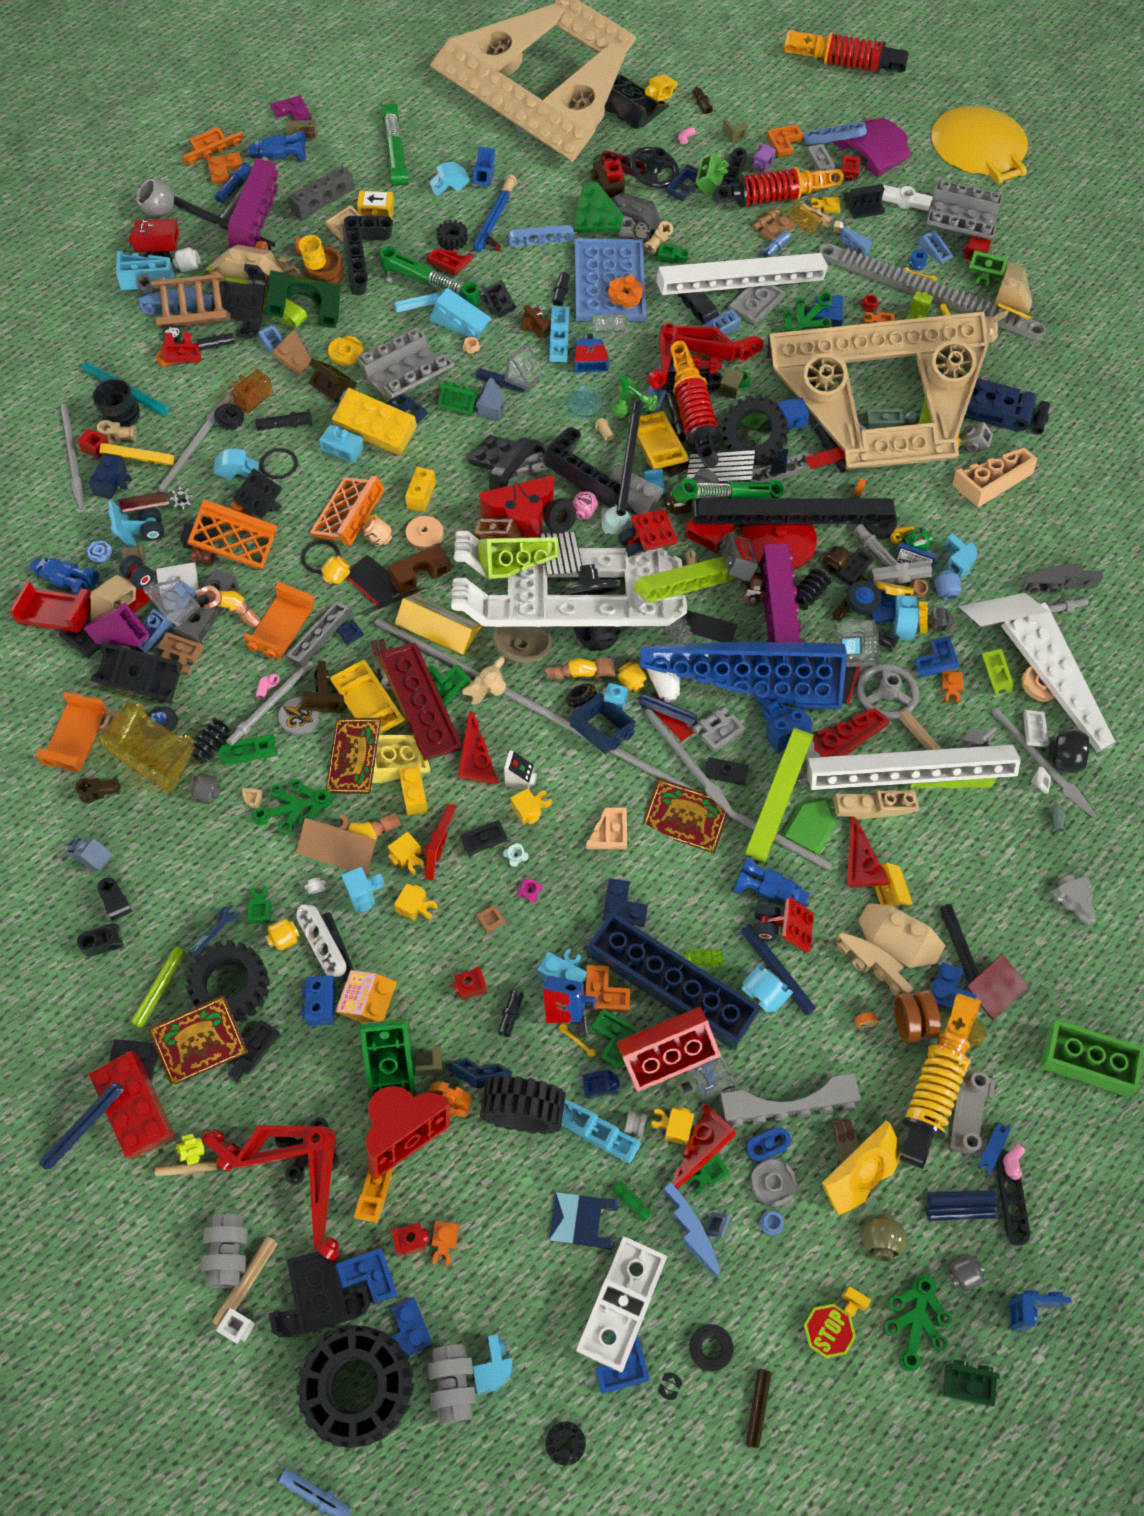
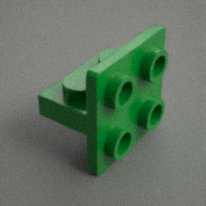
M445 381V384L439 383L438 387L441 388L437 406L473 416L477 398H481V395L477 394V390L462 386V389H460V385Z

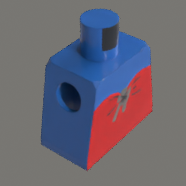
M585 334L582 340L577 341L575 373L608 371L609 357L603 340L594 339L593 334Z
M547 976L543 987L546 1023L579 1022L585 1009H596V996H584V987L581 982Z

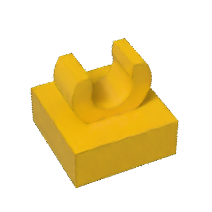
M850 1286L841 1297L848 1302L844 1311L851 1315V1318L855 1315L857 1309L862 1311L867 1309L871 1299Z

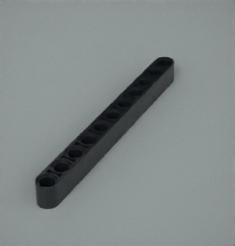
M726 498L696 499L691 503L693 522L696 524H889L897 519L893 499Z

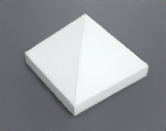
M1039 767L1031 782L1044 794L1049 793L1051 776L1043 767Z

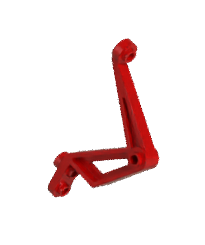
M665 323L660 327L658 338L661 370L655 369L651 371L648 375L647 383L653 389H658L666 383L672 359L671 346L677 341L685 342L690 351L708 356H717L719 359L730 362L739 359L747 361L752 355L761 351L764 342L758 336L732 342L716 327L675 326L672 323Z
M258 1125L241 1149L232 1142L228 1143L221 1131L213 1129V1131L207 1130L202 1137V1141L218 1154L214 1161L215 1164L227 1172H230L233 1167L249 1168L308 1155L313 1246L326 1258L333 1261L336 1260L341 1252L340 1244L330 1236L325 1238L334 1144L336 1142L335 1132L331 1128L323 1126ZM268 1137H303L304 1142L302 1144L259 1152Z

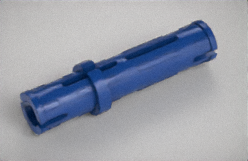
M243 162L239 169L231 174V178L215 195L216 201L224 203L236 187L244 182V178L252 169L248 163Z

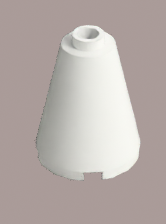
M646 669L660 700H664L667 703L676 701V698L680 695V677L669 672L662 673Z

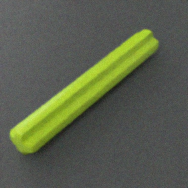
M175 947L132 1018L131 1023L134 1026L142 1028L186 954L182 948Z

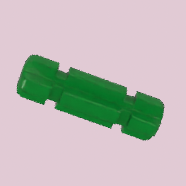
M623 1181L616 1183L612 1189L613 1193L617 1197L621 1196V1201L633 1213L636 1212L638 1214L637 1217L642 1222L647 1221L652 1215V1211L647 1206L644 1207L643 1202L631 1190L628 1191L626 1189L628 1186Z

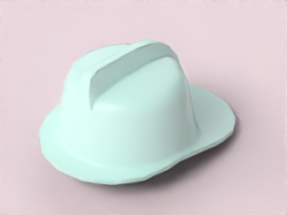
M617 505L611 508L603 507L601 510V523L604 533L618 535L622 531L631 528V512L626 511L624 516H618L616 514Z

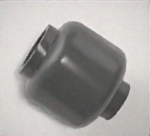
M199 773L197 776H193L188 791L191 792L192 798L210 803L213 798H218L221 786H218V778Z
M964 1254L950 1263L952 1272L948 1275L955 1287L961 1286L963 1290L969 1291L984 1282L986 1271L976 1255L972 1257L970 1254Z

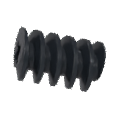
M820 569L810 570L800 584L796 586L797 596L795 597V603H798L799 607L803 610H808V606H812L814 601L818 600V597L827 589V586L831 585L832 580L829 575Z
M213 718V724H207V729L201 730V735H196V741H190V747L186 746L191 755L204 763H207L206 755L211 758L213 757L211 750L219 751L216 744L218 743L223 746L225 744L222 738H229L228 732H230V729L217 718Z

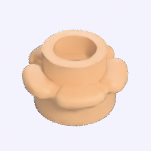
M475 337L465 339L464 351L470 354L479 351L480 345Z

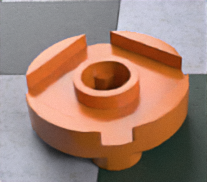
M634 276L620 277L609 283L608 297L614 305L617 306L619 304L622 305V308H631L640 303V299L643 296V287L639 281L635 280Z
M434 1082L430 1085L427 1093L439 1094L450 1103V1116L465 1117L468 1115L472 1102L468 1093L459 1087H456L455 1090L448 1088L449 1083Z

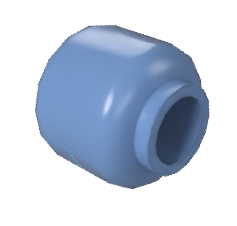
M951 570L940 572V575L934 579L937 596L942 597L943 600L957 598L962 589L959 575L951 573Z

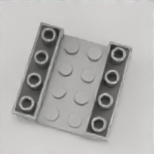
M938 179L925 227L970 238L976 236L992 241L995 235V224L1003 194Z
M417 327L356 357V361L365 378L386 402L454 367V363L445 354L437 357L428 348L426 336Z

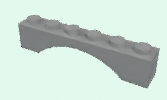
M855 1073L834 1076L816 1093L795 1101L776 1102L764 1100L744 1090L721 1093L719 1096L722 1118L732 1128L741 1127L744 1125L743 1122L750 1121L754 1125L763 1124L766 1122V1119L775 1118V1121H784L789 1119L788 1116L796 1114L798 1118L810 1116L811 1112L819 1111L821 1115L829 1114L836 1108H842V1111H850L855 1109V1106L861 1101Z

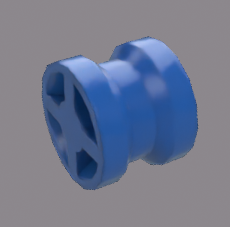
M922 249L914 250L911 254L909 266L914 270L924 269L928 253Z

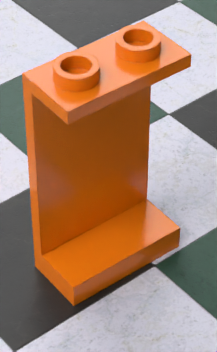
M278 581L275 586L277 597L252 635L247 633L243 635L246 646L250 650L264 652L271 659L275 657L282 659L315 606L313 595Z
M64 692L63 697L67 705L46 750L38 749L35 756L41 764L80 773L107 708L104 702L97 697L88 698L79 693L70 694Z

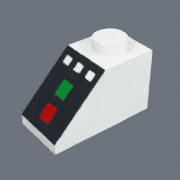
M510 750L504 768L505 786L521 790L529 788L530 790V786L535 785L537 774L534 773V765Z

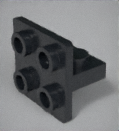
M883 184L854 188L850 192L844 193L843 197L854 219L885 213L881 202L885 189Z
M252 469L233 497V500L262 519L267 511L274 509L278 512L282 508L275 501L282 491V487L256 469Z

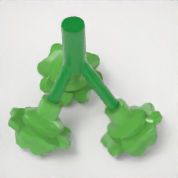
M623 372L619 373L618 378L621 386L618 388V391L621 392V398H619L618 403L611 405V411L614 412V415L624 418L627 414H631L632 408L626 405V399L631 400L637 396L643 402L642 410L645 413L647 411H655L659 404L656 393L650 396L642 395L639 392L640 387L637 386V381L626 378Z

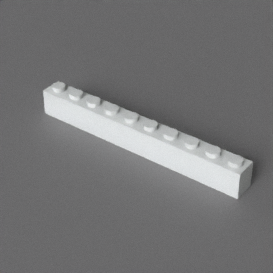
M821 253L663 266L658 269L656 282L662 295L824 280L828 266Z
M1013 745L808 758L806 775L811 790L1018 776L1021 759Z

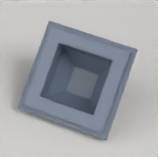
M712 1212L705 1231L706 1235L723 1239L728 1232L730 1215ZM717 1219L721 1223L718 1232L714 1231Z

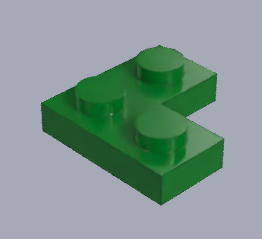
M457 664L445 677L442 676L435 666L430 665L428 667V671L445 707L472 680Z
M602 1009L592 1026L593 1031L610 1040L600 1060L620 1071L624 1060L616 1042L642 1032V1030Z

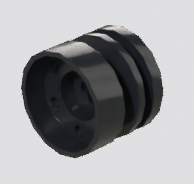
M109 379L99 384L93 391L92 399L103 420L118 422L120 427H130L140 417V408L129 384L124 380Z

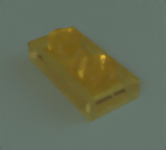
M797 201L786 214L790 220L811 235L823 223L822 219Z

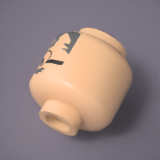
M380 518L369 519L363 527L364 537L375 546L386 545L392 538L390 535L391 527Z

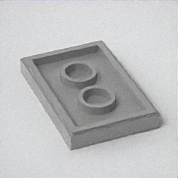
M774 285L747 287L728 305L727 309H733L739 317L756 326L786 296V292Z

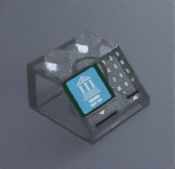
M875 620L835 622L832 635L833 642L845 644L847 652L846 667L879 664L878 632Z

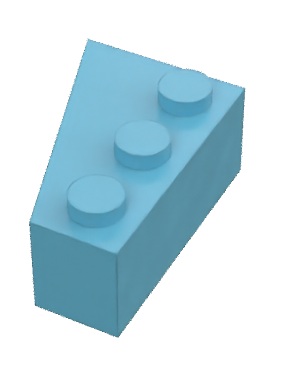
M117 251L116 275L121 290L139 289L137 278L141 274H148L153 281H156L157 278L174 279L170 258L148 255L147 258L140 257L138 253L126 255L123 254V251Z
M446 288L436 301L429 320L467 337H475L478 340L488 327L491 317L449 288Z

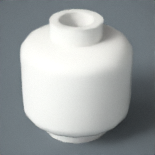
M190 247L177 250L175 258H173L175 268H179L183 273L196 270L201 262L198 252Z

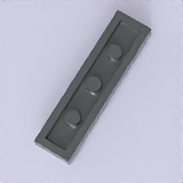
M336 601L286 655L288 661L303 667L352 613L351 608Z

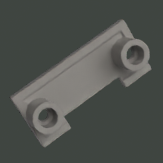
M980 1071L974 1074L966 1072L965 1076L962 1077V1084L959 1085L960 1091L957 1093L949 1150L982 1158L988 1145V1138L980 1137L985 1097L993 1099L996 1079L988 1078L984 1072ZM976 1080L980 1082V1086L975 1083ZM967 1141H971L973 1146H969Z

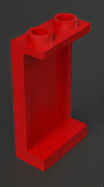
M26 582L9 612L18 624L79 633L91 611V594L87 589H81L78 595L35 589L31 582Z

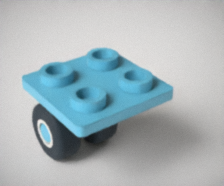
M113 501L108 502V515L112 522L111 531L125 545L129 547L136 546L135 535L140 533L142 538L147 541L158 540L164 536V527L161 524L162 516L157 508L150 507L140 510L138 521H132Z

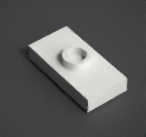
M1024 710L1023 722L1027 745L1047 747L1049 738L1045 713Z

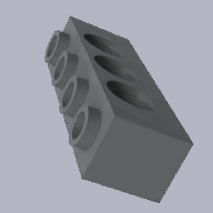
M342 165L289 196L291 211L300 220L307 218L355 189L353 174Z
M216 568L212 574L207 576L206 582L203 587L213 586L218 591H236L239 587L236 576ZM206 594L196 595L193 602L187 606L182 618L175 624L174 629L177 636L201 644L224 607L216 605L213 608L204 610V605L209 604V597Z

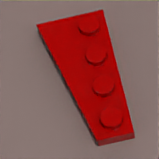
M873 708L852 717V720L844 723L843 721L835 724V727L817 731V734L812 739L814 751L819 753L820 757L847 756L887 727L890 720L879 710Z

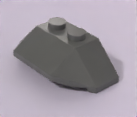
M623 192L610 198L621 211L623 217H630L634 220V223L644 222L647 226L652 227L651 234H654V231L662 222L653 201Z

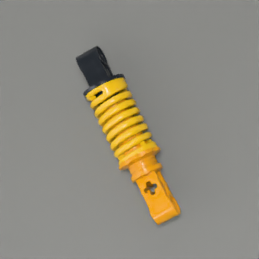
M958 993L945 1033L939 1034L937 1045L928 1047V1059L925 1060L924 1068L921 1070V1076L918 1079L919 1083L915 1087L916 1092L913 1093V1100L909 1104L910 1108L902 1119V1123L911 1128L900 1154L899 1160L923 1169L933 1138H945L946 1134L943 1126L948 1125V1120L945 1117H950L952 1114L949 1109L954 1108L955 1104L953 1101L957 1099L956 1093L960 1091L959 1085L963 1082L962 1077L965 1076L967 1067L971 1063L965 1056L966 1051L970 1048V1043L967 1042V1039L978 1014L980 1000ZM959 1024L963 1025V1027H960L959 1030L955 1029V1027H958Z

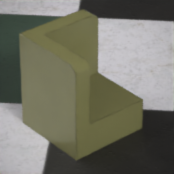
M725 119L722 132L731 143H735L746 138L748 126L745 122L732 126Z
M727 368L720 383L719 394L736 399L744 373Z
M432 1047L433 1052L416 1054V1076L443 1075L442 1047Z

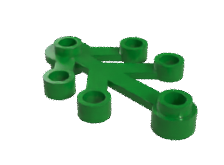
M820 293L818 304L805 317L804 309L806 308V302L803 298L797 299L795 301L797 325L792 329L794 315L792 311L787 310L783 313V320L785 322V330L783 332L832 327L830 318L811 321L823 308L831 306V293Z
M293 779L290 783L291 790L294 793L300 792L309 797L308 799L301 800L283 791L280 785L274 784L270 787L271 796L289 804L268 810L257 808L253 812L252 818L255 824L262 826L267 824L272 817L291 812L287 820L279 824L280 832L283 835H288L292 832L294 824L305 808L312 807L308 815H303L300 818L301 827H303L305 818L314 820L321 809L328 808L333 802V796L326 789L315 791L303 785L300 779ZM300 784V787L294 788V785ZM279 789V793H273L274 790ZM321 796L326 797L324 800H319ZM259 813H264L262 817H257ZM286 825L289 826L287 830L282 829Z
M925 1274L919 1275L913 1280L912 1289L900 1296L891 1297L888 1302L889 1308L894 1312H898L904 1308L905 1303L917 1298L915 1308L896 1320L887 1321L883 1327L884 1332L888 1336H895L901 1328L912 1322L907 1351L903 1352L899 1358L900 1366L907 1372H913L920 1366V1357L917 1351L922 1326L929 1336L932 1348L935 1351L941 1352L948 1346L947 1339L939 1335L925 1311L926 1304L928 1302L936 1314L937 1324L942 1327L951 1324L952 1315L942 1308L935 1296L937 1290L936 1283L932 1277ZM922 1282L928 1285V1291L922 1290ZM894 1299L899 1300V1308L893 1306L892 1302ZM941 1314L947 1316V1323H943L940 1320ZM888 1324L895 1326L896 1330L894 1333L888 1330ZM936 1339L943 1341L942 1348L936 1346ZM908 1356L914 1358L915 1363L913 1366L907 1363Z

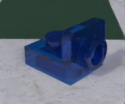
M602 1070L583 1075L585 1098L591 1099L605 1095H619L620 1081L616 1073L610 1070Z

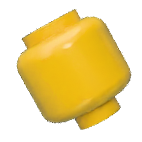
M339 555L337 557L332 556L321 568L322 578L330 585L332 583L339 585L350 574V564Z
M628 662L619 668L617 679L622 686L628 687V691L634 690L636 693L645 687L643 683L646 681L647 676L639 664Z
M284 918L268 926L269 934L265 937L271 948L275 946L278 951H283L298 942L297 937L300 935L293 921L289 922Z

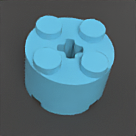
M759 963L742 982L744 985L741 989L750 997H757L760 1000L758 1004L765 1011L770 1013L772 1011L777 1012L793 994V991L790 989L786 991L788 986L770 970L765 969L763 964Z

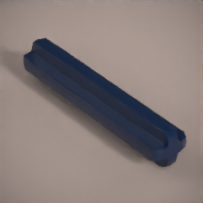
M479 368L476 372V378L488 382L489 378H493L497 385L522 393L527 389V383L482 368Z
M643 694L640 699L641 705L690 725H694L697 720V714L650 695Z
M994 1190L929 1192L927 1196L930 1207L996 1205L998 1200L997 1193Z
M994 1204L941 1206L927 1208L926 1214L929 1221L989 1219L997 1216V1209Z

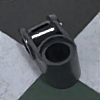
M103 878L98 883V892L112 922L133 912L125 895H123L113 878Z
M116 923L106 924L100 928L83 932L77 939L78 947L88 957L111 952L124 946L118 933L119 925ZM88 942H94L92 946L85 947Z

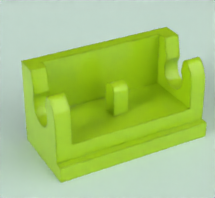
M1002 649L982 653L994 694H999V691L1005 689L1006 693H1011L1013 680Z

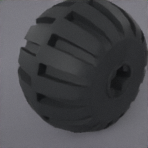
M616 626L573 627L577 639L585 648L587 647L591 651L609 649L615 644L620 634V627Z

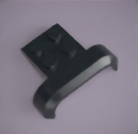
M245 264L244 271L248 274L249 284L222 281L219 282L222 308L230 313L231 319L244 321L242 328L236 330V337L252 339L261 327L266 277L258 265ZM213 299L212 311H213V309H215L214 299Z
M488 435L468 458V461L474 466L492 470L489 478V489L494 490L508 486L510 477L534 449L539 450L543 454H545V449L539 440L527 437L520 438L516 442Z
M318 1251L288 1259L287 1264L296 1309L269 1313L272 1333L280 1338H288L361 1317L366 1314L370 1307L367 1287L357 1288L356 1291L345 1295L335 1269L338 1259L330 1260Z

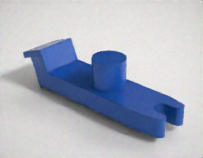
M997 1123L979 1163V1170L986 1166L988 1168L986 1173H991L1008 1137L1010 1128Z

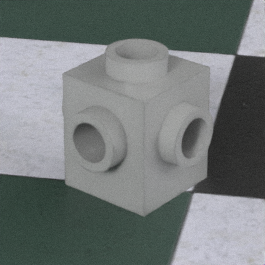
M985 422L971 425L965 428L961 442L969 452L981 451L990 447L993 433Z

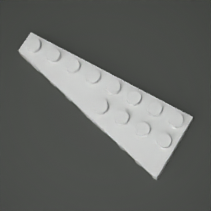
M1045 602L1040 604L1049 611L1047 613L1005 621L1001 627L1076 726L1089 736V743L1098 753L1112 745L1115 740L1048 605Z

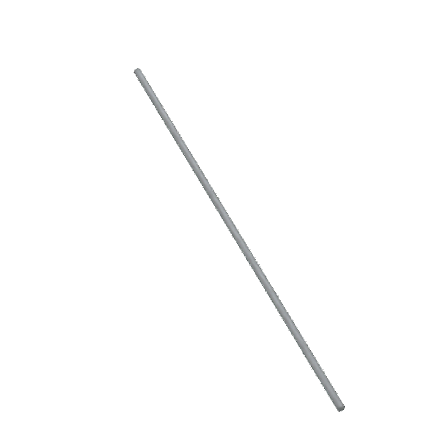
M379 618L376 619V626L409 644L416 642L418 649L452 667L456 664L459 665L468 676L475 679L480 674L476 670ZM507 687L502 693L583 737L570 726L571 722ZM620 748L610 751V753L659 779L694 789ZM733 810L735 817H731L728 814L730 818L753 830L755 829L757 822L735 810ZM778 833L776 834L774 841L828 871L832 867L833 863Z

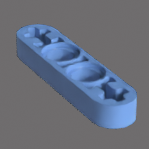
M858 122L811 130L803 134L805 145H814L861 137L867 133L866 124Z
M570 225L512 230L508 235L509 243L512 247L531 245L533 243L573 241L575 237L574 230ZM547 234H554L552 237H546ZM531 235L537 236L535 239L529 238Z

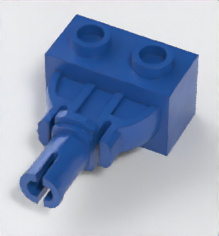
M756 695L755 701L763 708L762 717L765 719L766 739L777 753L786 749L794 728L811 733L812 720L801 707L795 710L789 706H784L783 703L773 702L770 698L765 697L764 699Z

